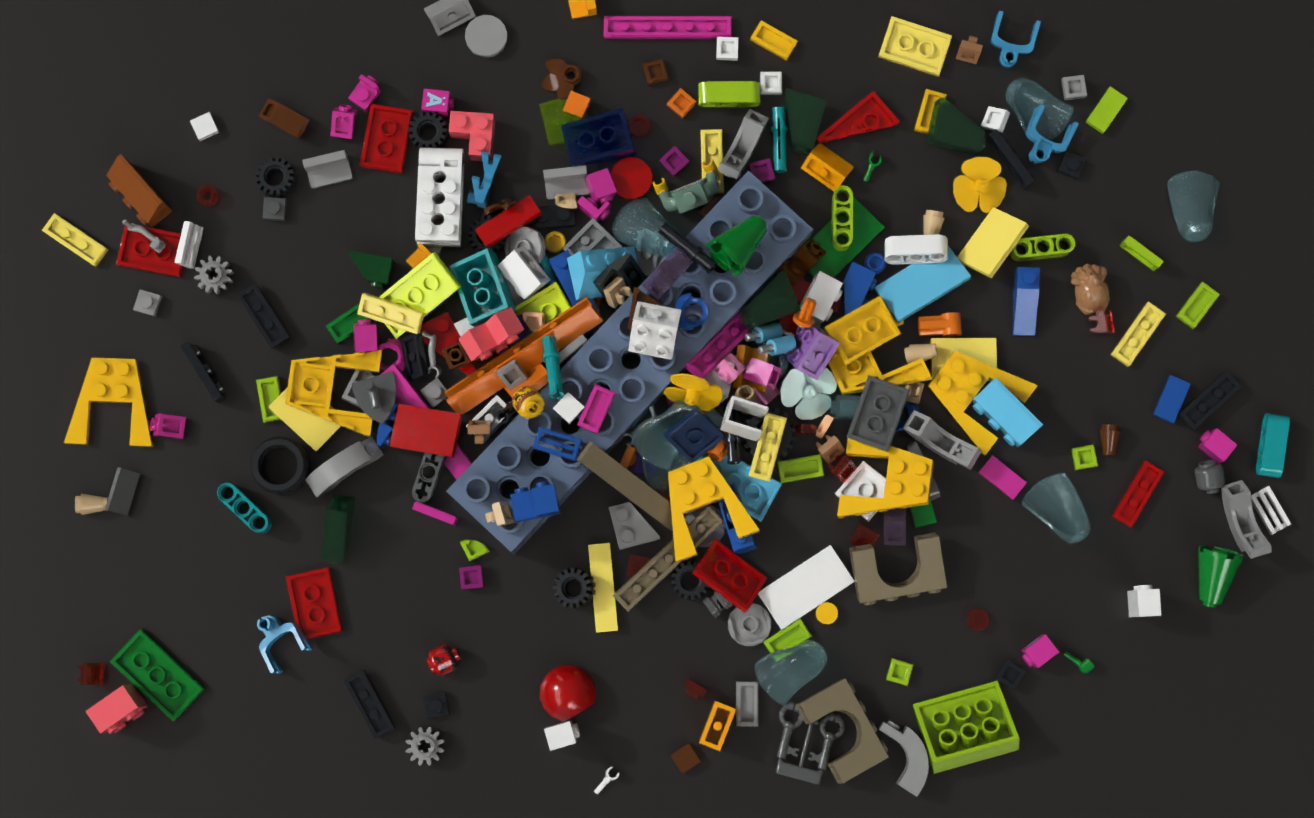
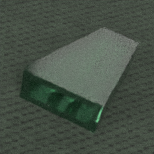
M786 88L784 105L786 108L791 148L795 149V152L806 155L813 150L827 100Z
M941 97L935 101L926 143L973 156L983 151L986 144V139L984 138L985 131L945 98Z
M786 270L774 275L740 310L741 321L747 330L792 316L801 311Z
M333 495L327 505L324 515L321 559L327 560L330 563L344 561L348 552L355 497Z

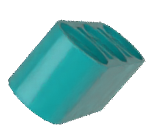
M1270 413L1264 415L1256 463L1257 475L1278 479L1281 477L1290 426V418L1288 416Z
M223 483L219 486L217 490L218 498L251 530L262 534L270 531L272 527L271 518L239 487L231 483ZM228 488H232L234 491L230 499H226L224 495ZM247 502L250 507L249 511L246 514H242L240 506ZM263 517L265 519V526L262 529H258L256 521L258 518Z

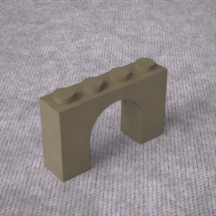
M935 532L914 536L917 554L916 569L907 580L898 583L885 581L879 576L874 548L871 544L850 547V558L858 601L864 603V605H872L877 603L876 600L894 601L899 596L917 597L921 592L939 593L942 591L941 589L947 588L939 536Z
M846 678L833 683L796 704L805 724H811L833 711L842 712L853 720L857 730V739L853 748L846 754L828 763L838 784L847 782L889 758L886 753L888 749L885 743L879 740L876 735V726L866 717L865 706L860 700H857L854 695L856 692L855 688Z

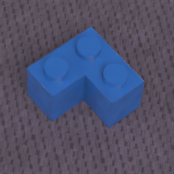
M549 481L536 483V487L531 488L530 491H528V487L515 489V494H510L515 522L561 514L555 485L550 484Z

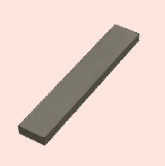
M589 441L577 460L667 529L673 531L671 503Z
M710 505L688 524L696 548L724 522ZM674 538L613 595L627 612L681 563H677L675 560Z

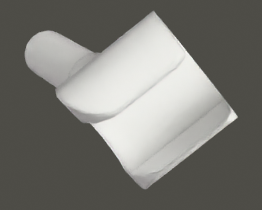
M613 767L606 770V777L594 790L597 795L610 781L616 780L619 777V772L614 778L609 776V770Z

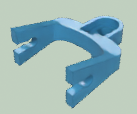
M999 11L990 42L994 47L1001 49L999 56L1000 65L1004 68H1011L1017 62L1018 54H1029L1032 52L1041 21L1037 20L1034 23L1029 44L1015 45L1002 40L998 36L1003 11ZM1006 55H1010L1012 60L1008 62Z
M1041 104L1039 107L1034 108L1026 130L1027 138L1035 143L1029 152V161H1034V164L1042 163L1050 157L1051 152H1064L1079 123L1074 122L1072 125H1068L1062 143H1055L1041 136L1035 128L1045 105Z
M482 151L484 178L480 186V177L472 176L474 191L470 189L467 203L477 204V207L486 208L489 202L494 173L501 155L494 154L493 162H489V153Z
M276 616L261 617L257 622L258 629L263 631L266 636L261 641L259 650L271 674H281L283 672L270 653V649L286 633L293 632L301 651H311L314 649L296 623H285L282 625Z

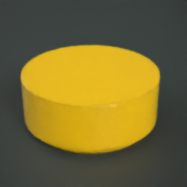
M558 231L548 233L544 240L546 249L553 254L561 253L566 245L564 235Z
M824 602L817 607L815 612L816 618L822 624H831L837 619L838 610L834 604Z

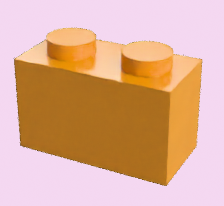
M714 701L699 743L720 751L736 709Z

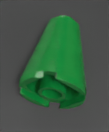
M750 216L707 243V248L711 247L712 251L709 253L711 258L717 261V265L724 271L730 269L733 271L731 275L739 276L767 232L765 220L760 216Z
M1199 545V600L1203 601L1204 606L1216 608L1217 605L1222 604L1244 555H1238L1239 552L1225 548L1214 547L1212 550L1207 549L1208 545Z

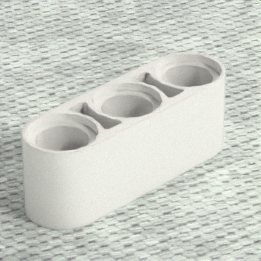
M944 235L890 236L885 239L884 260L888 264L942 263L948 259V239Z

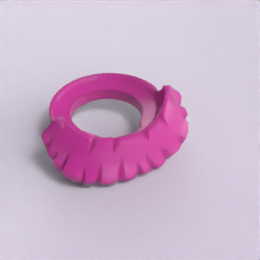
M388 338L386 343L378 347V350L383 351L386 348L397 351L398 360L393 364H396L400 371L403 372L406 366L401 341L395 338ZM382 362L380 364V369L387 370L390 367Z

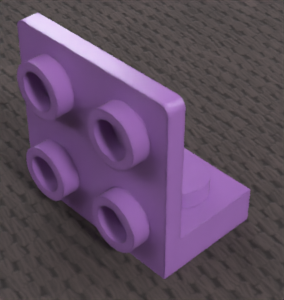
M814 325L811 328H800L798 326L794 336L796 348L794 351L787 352L783 356L797 370L818 380L840 345V342L819 331Z

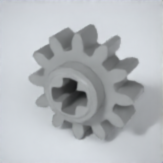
M209 256V262L207 263L204 260H200V263L203 265L202 268L195 267V270L200 275H196L194 279L201 281L198 287L200 289L205 288L207 294H210L213 289L219 295V288L227 291L228 288L225 284L227 282L233 283L228 276L234 274V271L227 269L230 263L227 261L223 262L220 256L216 258V261L213 257ZM216 272L218 276L216 278L213 277L212 279L210 277L211 273Z
M431 726L428 727L427 732H424L423 727H419V734L412 731L410 734L413 740H406V743L411 745V748H408L406 753L412 752L413 756L410 760L413 761L418 758L419 766L424 763V760L430 766L432 765V758L437 761L440 760L438 752H445L444 748L439 747V744L444 743L445 740H438L437 737L440 735V731L432 734ZM422 740L430 743L429 752L420 748V745L423 744Z

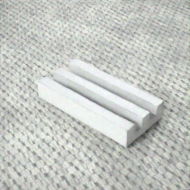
M184 221L175 258L176 264L194 269L204 227Z
M1270 486L1251 495L1252 504L1270 535L1291 525ZM1264 493H1266V495L1268 496V498H1269L1270 502L1272 503L1274 509L1276 510V512H1277V514L1279 515L1281 521L1283 522L1282 524H1281V522L1279 521L1278 517L1276 516L1274 510L1272 509V507H1271L1270 503L1268 502V500H1267L1266 496L1264 495ZM1256 497H1260L1276 527L1273 528Z

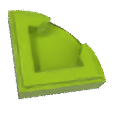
M463 540L460 542L470 562L490 552L479 541Z

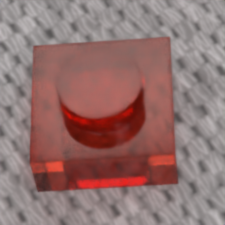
M859 523L849 543L855 547L871 544L873 547L880 535Z
M630 554L626 576L633 577L652 558Z
M687 679L683 686L687 688L685 693L695 699L698 696L703 698L707 691Z

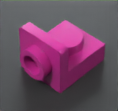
M361 74L359 77L360 82L348 99L367 112L381 90L377 80L369 75L366 78Z
M342 104L332 111L330 136L352 139L357 110L352 109L350 105Z
M582 196L577 201V207L589 218H593L597 222L600 219L604 221L611 212L609 210L611 205L608 201L600 209H597V203L591 198L586 199Z
M156 414L150 423V430L153 431L152 436L183 439L186 417Z

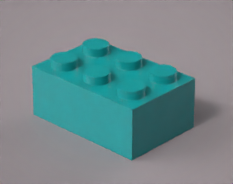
M488 248L449 265L451 273L462 286L458 289V293L469 324L473 327L484 324L495 313L512 307L515 313L517 312L506 279L497 266L500 264L497 254Z

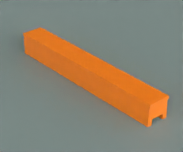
M587 297L446 390L444 393L448 397L447 403L455 413L465 414L506 386L497 375L498 369L516 359L523 370L528 372L543 362L544 348L542 338L549 335L550 341L551 335L556 337L558 352L579 336L603 322L600 312L595 309Z

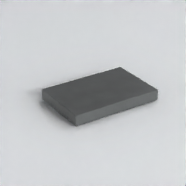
M868 375L846 438L888 452L910 390Z

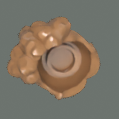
M1085 264L1083 267H1078L1071 275V283L1075 285L1076 305L1085 315L1104 312L1108 306L1110 297L1108 285L1104 281L1107 275L1105 267Z

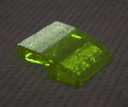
M559 98L539 104L549 145L564 144L593 137L587 112L584 119L564 112L563 108L567 99L561 100Z

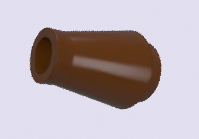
M1102 424V429H1099L1103 455H1116L1122 431L1119 430V424Z

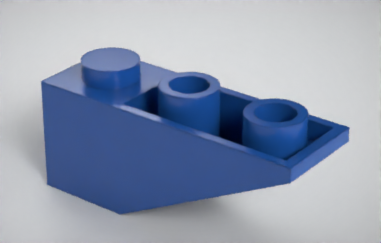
M852 262L842 284L843 315L867 303L868 299L865 296L868 290L873 291L877 279H874L876 272L855 262Z
M736 483L728 484L743 505ZM719 500L718 503L733 551L739 555L757 549L754 534L741 539L738 538L725 500Z

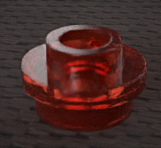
M204 185L198 189L196 197L201 205L210 207L217 202L218 192L213 186ZM211 193V198L206 200L204 198L205 194Z

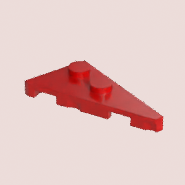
M872 91L819 135L816 141L821 144L894 127L900 121L878 95Z
M448 312L421 325V334L425 331L430 335H436L435 351L443 358L445 357L442 349L460 342V335ZM422 336L423 342L429 346L431 339ZM474 365L459 368L467 376L476 371Z

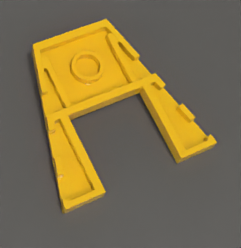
M893 317L897 327L904 324V320L898 323ZM835 351L828 363L842 395L863 392L868 375L898 386L931 380V375L923 358L884 375L881 374L871 351L845 366L837 351Z
M382 350L291 360L285 404L370 437L373 419L367 414L330 409L336 367L379 373Z
M953 351L928 384V387L966 432L971 441L982 451L981 453L986 455L998 437L964 413L965 409L989 378L992 380L997 378L1022 403L1027 401L1037 388V385L962 353Z
M91 358L64 440L65 444L88 445L91 402L132 403L130 446L153 447L136 359Z
M848 438L847 456L888 459L884 498L840 495L838 518L929 504L934 464L932 459L890 446L889 451L886 452Z
M709 456L668 472L675 560L677 563L698 555L684 514L719 500H725L739 539L760 532Z

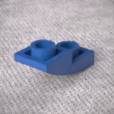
M394 404L392 412L385 423L379 424L377 445L382 448L385 445H390L393 428L389 424L390 422H395L397 404Z

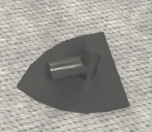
M393 371L352 383L353 392L360 408L371 419L381 424H384L390 416L396 400L397 390Z

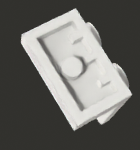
M637 301L628 351L671 360L681 310Z

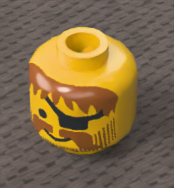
M524 386L519 388L512 398L513 407L524 418H536L544 409V399L533 387Z

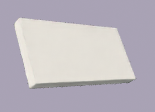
M829 545L759 591L758 596L782 630L855 581L832 546Z

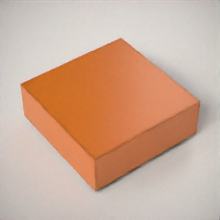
M680 88L668 101L667 106L683 119L697 104V101Z
M571 91L563 111L584 119L592 100Z

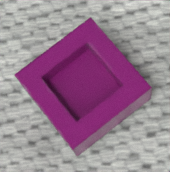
M676 146L659 160L673 177L690 162Z
M770 158L749 163L750 172L762 183L775 181Z
M482 565L459 568L461 590L484 587Z

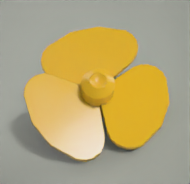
M974 157L964 161L961 166L964 175L957 176L953 182V194L957 204L966 212H972L977 208L978 199L980 209L985 213H989L993 207H999L1005 197L1007 187L1006 180L998 176L1001 173L999 162L989 157Z
M689 374L671 375L670 381L683 389L667 387L663 392L674 403L688 407L697 405L702 411H711L716 408L723 398L722 388L719 385L709 384L707 380Z

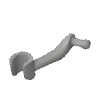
M123 220L122 223L128 227L129 231L139 232L152 242L149 246L156 252L160 253L166 246L162 240L155 237L143 226L134 223L130 224L127 220Z
M423 331L421 335L431 339L428 346L430 363L428 372L430 374L432 368L437 371L435 378L442 374V368L436 364V335H430Z
M649 406L650 418L640 423L633 431L624 434V436L632 438L631 442L626 443L627 446L635 444L639 439L638 435L658 419L659 416H656L654 406Z

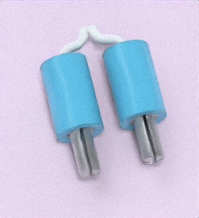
M779 323L755 327L753 333L745 334L746 341L766 342V345L758 347L760 354L768 353L774 356L794 351L796 348L794 334L784 331Z

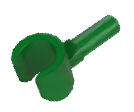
M874 151L869 154L870 164L863 179L866 182L869 181L875 166L880 165L882 161L881 154L877 161L871 159Z
M1067 651L1064 654L1066 658L1078 666L1082 673H1089L1095 667L1088 658L1081 662Z

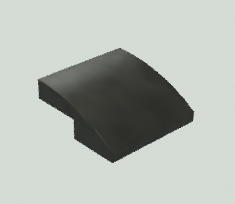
M627 253L610 264L593 283L606 300L603 289L617 276L624 279L626 286L631 289L632 293L634 287L638 288L647 277L633 256ZM619 304L616 308L613 309L617 310L621 304Z

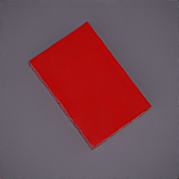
M371 104L360 167L403 174L409 142L408 128H410V121L413 120V110Z
M124 226L116 262L117 266L181 278L183 266L175 263L181 233L143 226L166 244L164 249L158 253L149 246L152 241L139 232L129 231L128 227Z
M398 403L390 447L454 458L462 415Z
M716 538L711 542L692 572L693 575L744 613L748 611L767 580L766 576Z
M330 567L286 576L294 620L307 640L343 632Z

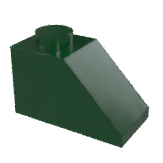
M349 251V256L367 282L371 284V287L377 289H384V286L390 287L395 265L392 258Z

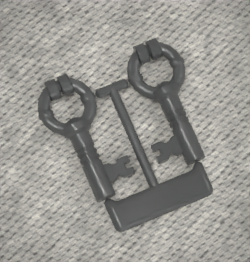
M790 701L779 711V719L784 730L777 757L780 759L778 760L776 773L819 785L823 770L827 769L833 741L840 738L845 731L844 721L840 714L835 715V713L830 712L820 722V732L825 738L821 755L810 752L809 755H812V757H808V760H815L819 763L818 768L821 770L815 771L803 767L813 724H819L817 720L809 724L799 766L783 762L782 759L786 758V754L798 757L796 751L799 752V748H791L789 742L792 730L799 727L804 721L796 707L798 703L794 704V702ZM787 709L791 711L794 709L795 712L799 713L798 720L795 723L785 720L784 715ZM834 720L835 723H839V731L835 734L827 732L825 729L827 721L833 722Z

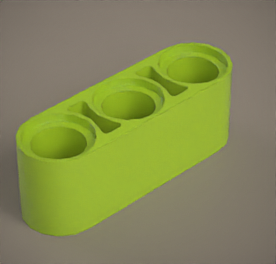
M756 81L701 82L698 84V105L700 107L760 106V83Z
M844 185L837 187L832 196V246L837 251H846L853 240V192L851 188ZM837 194H846L848 200L845 202L838 200ZM837 215H846L848 222L840 223L837 220ZM840 235L845 236L848 239V243H838L837 237Z
M1069 234L1021 238L1010 252V257L1020 262L1064 257L1074 249L1075 240ZM1059 241H1065L1068 244V250L1061 249ZM1038 243L1045 244L1047 252L1039 251ZM1016 246H1023L1026 253L1024 255L1019 254L1016 251Z

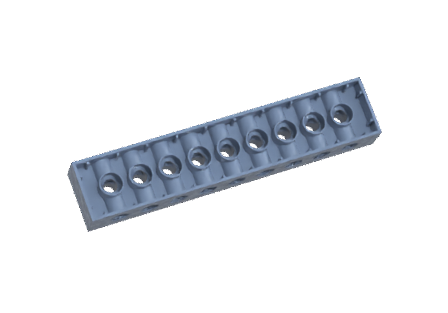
M747 171L686 236L693 244L701 246L704 249L703 251L710 256L711 247L707 248V243L750 216H760L767 224V232L743 272L739 276L731 275L733 271L730 269L725 273H717L714 270L711 273H707L701 266L695 262L692 263L689 257L676 247L638 287L647 296L665 307L676 308L677 299L688 292L697 293L700 299L707 305L708 316L704 323L695 326L692 330L681 329L678 325L672 359L669 360L628 351L631 331H628V323L633 297L632 293L560 370L564 396L569 392L584 407L595 384L606 387L616 393L599 433L595 434L581 427L573 434L565 433L562 430L565 420L553 410L562 398L556 399V393L554 394V399L550 398L549 385L547 384L539 392L545 404L541 414L532 419L524 418L518 414L446 491L514 555L550 516L515 522L511 499L503 497V487L507 483L515 482L519 485V488L528 487V491H530L531 488L536 487V483L549 481L550 484H554L556 487L560 507L592 472L578 460L573 461L550 454V459L546 465H534L532 458L538 450L533 449L538 428L542 427L582 439L577 458L589 441L606 454H609L625 437L624 434L631 431L649 412V406H654L663 397L664 389L674 385L670 381L671 375L684 374L687 371L684 368L685 365L779 273L780 267L792 258L798 249L810 239L813 229L750 171ZM695 304L684 307L685 317L692 321L701 319L703 310L700 305ZM635 355L641 362L637 368L627 369L622 365L623 359L626 356ZM582 410L581 413L575 418V419H577L578 421H579V419H580V417H581V415H582L583 410ZM544 433L541 435V437L574 447L576 445L575 442ZM539 442L540 446L573 455L574 451ZM508 501L515 523L497 526L496 521L487 523L485 514L493 511L491 504Z

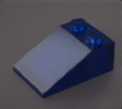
M623 108L561 125L571 167L614 161L637 154L627 115Z

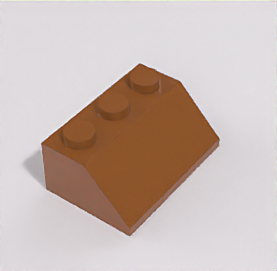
M122 154L117 156L106 175L111 180L108 184L116 193L121 192L124 195L122 201L130 209L133 207L138 212L136 217L143 225L148 223L153 228L168 216L172 210Z

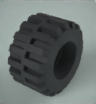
M769 407L767 413L787 418L776 461H780L791 451L796 439V429L793 426L792 419L788 418V414L782 413L778 408L772 409ZM749 414L743 425L757 429L759 425L763 424L764 418ZM740 437L745 453L753 459L757 441Z

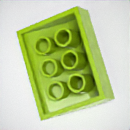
M998 681L913 704L921 736L934 774L1019 750L1020 738Z

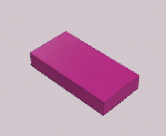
M595 384L577 426L598 434L616 393Z
M993 455L978 472L1011 500L1017 496L1027 483Z
M415 502L412 508L417 512L456 526L458 521L456 516L420 502Z

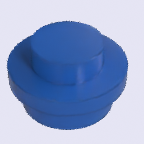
M879 253L869 254L864 261V267L876 272V274L881 273L886 266L884 257Z

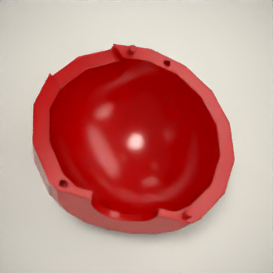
M561 665L553 668L544 677L540 686V700L543 708L551 717L560 721H567L595 703L596 686L593 678L586 670L575 665Z

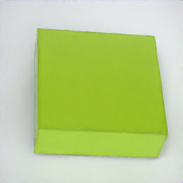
M1094 445L1071 449L1075 470L1098 466Z
M892 658L886 680L908 686L914 665Z

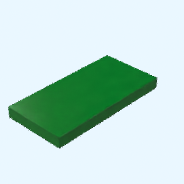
M853 198V240L850 247L846 251L834 249L832 246L831 220L812 238L821 245L826 254L808 274L814 278L815 274L821 271L835 278L885 227L863 205ZM837 215V220L840 223L848 222L846 215ZM840 235L837 237L838 243H848V239L845 236Z
M140 629L110 661L173 722L205 690L192 675L143 629Z

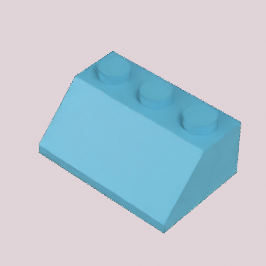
M634 246L585 250L568 257L567 262L576 300H583L586 297L588 299L604 298L593 282L610 264L627 253L631 254L638 264Z
M997 378L988 383L971 401L974 404L972 406L973 409L980 415L984 414L989 419V425L996 431L999 429L1005 435L1003 437L1004 440L1011 446L1019 447L1043 425Z

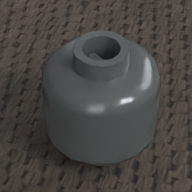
M1216 460L1200 462L1199 466L1194 470L1198 489L1205 490L1207 494L1219 492V488L1226 483L1222 465L1216 463Z

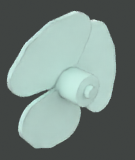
M826 367L818 380L800 372L796 368L791 369L782 381L780 388L781 402L786 407H793L798 403L795 408L796 416L801 420H813L822 416L831 407V398L826 394H832L836 391L837 382L833 374Z

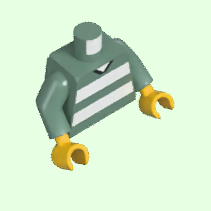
M712 158L710 164L706 165L704 161L701 164L707 174L705 178L668 192L664 178H661V184L656 185L653 182L655 192L659 195L667 211H677L681 214L704 205L715 197L714 195L719 189L716 174L718 167Z

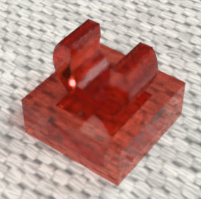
M1096 311V316L1088 318L1089 321L1096 320L1098 323L1096 328L1090 329V332L1102 334L1115 333L1111 311Z
M837 455L838 464L836 466L829 464L828 467L835 478L843 484L857 467L846 455L843 458Z
M81 663L78 666V669L81 670V678H78L80 685H103L104 663Z

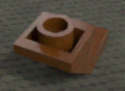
M269 98L258 116L262 120L277 126L284 132L299 139L310 121L306 117Z
M810 238L778 271L795 285L819 262L826 252L819 243Z
M460 342L442 349L450 370L473 366L483 362L480 358L471 361Z

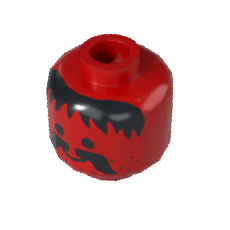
M443 644L431 650L429 658L426 660L433 674L437 673L439 676H444L458 669V660L461 657L456 647L451 649L448 644Z

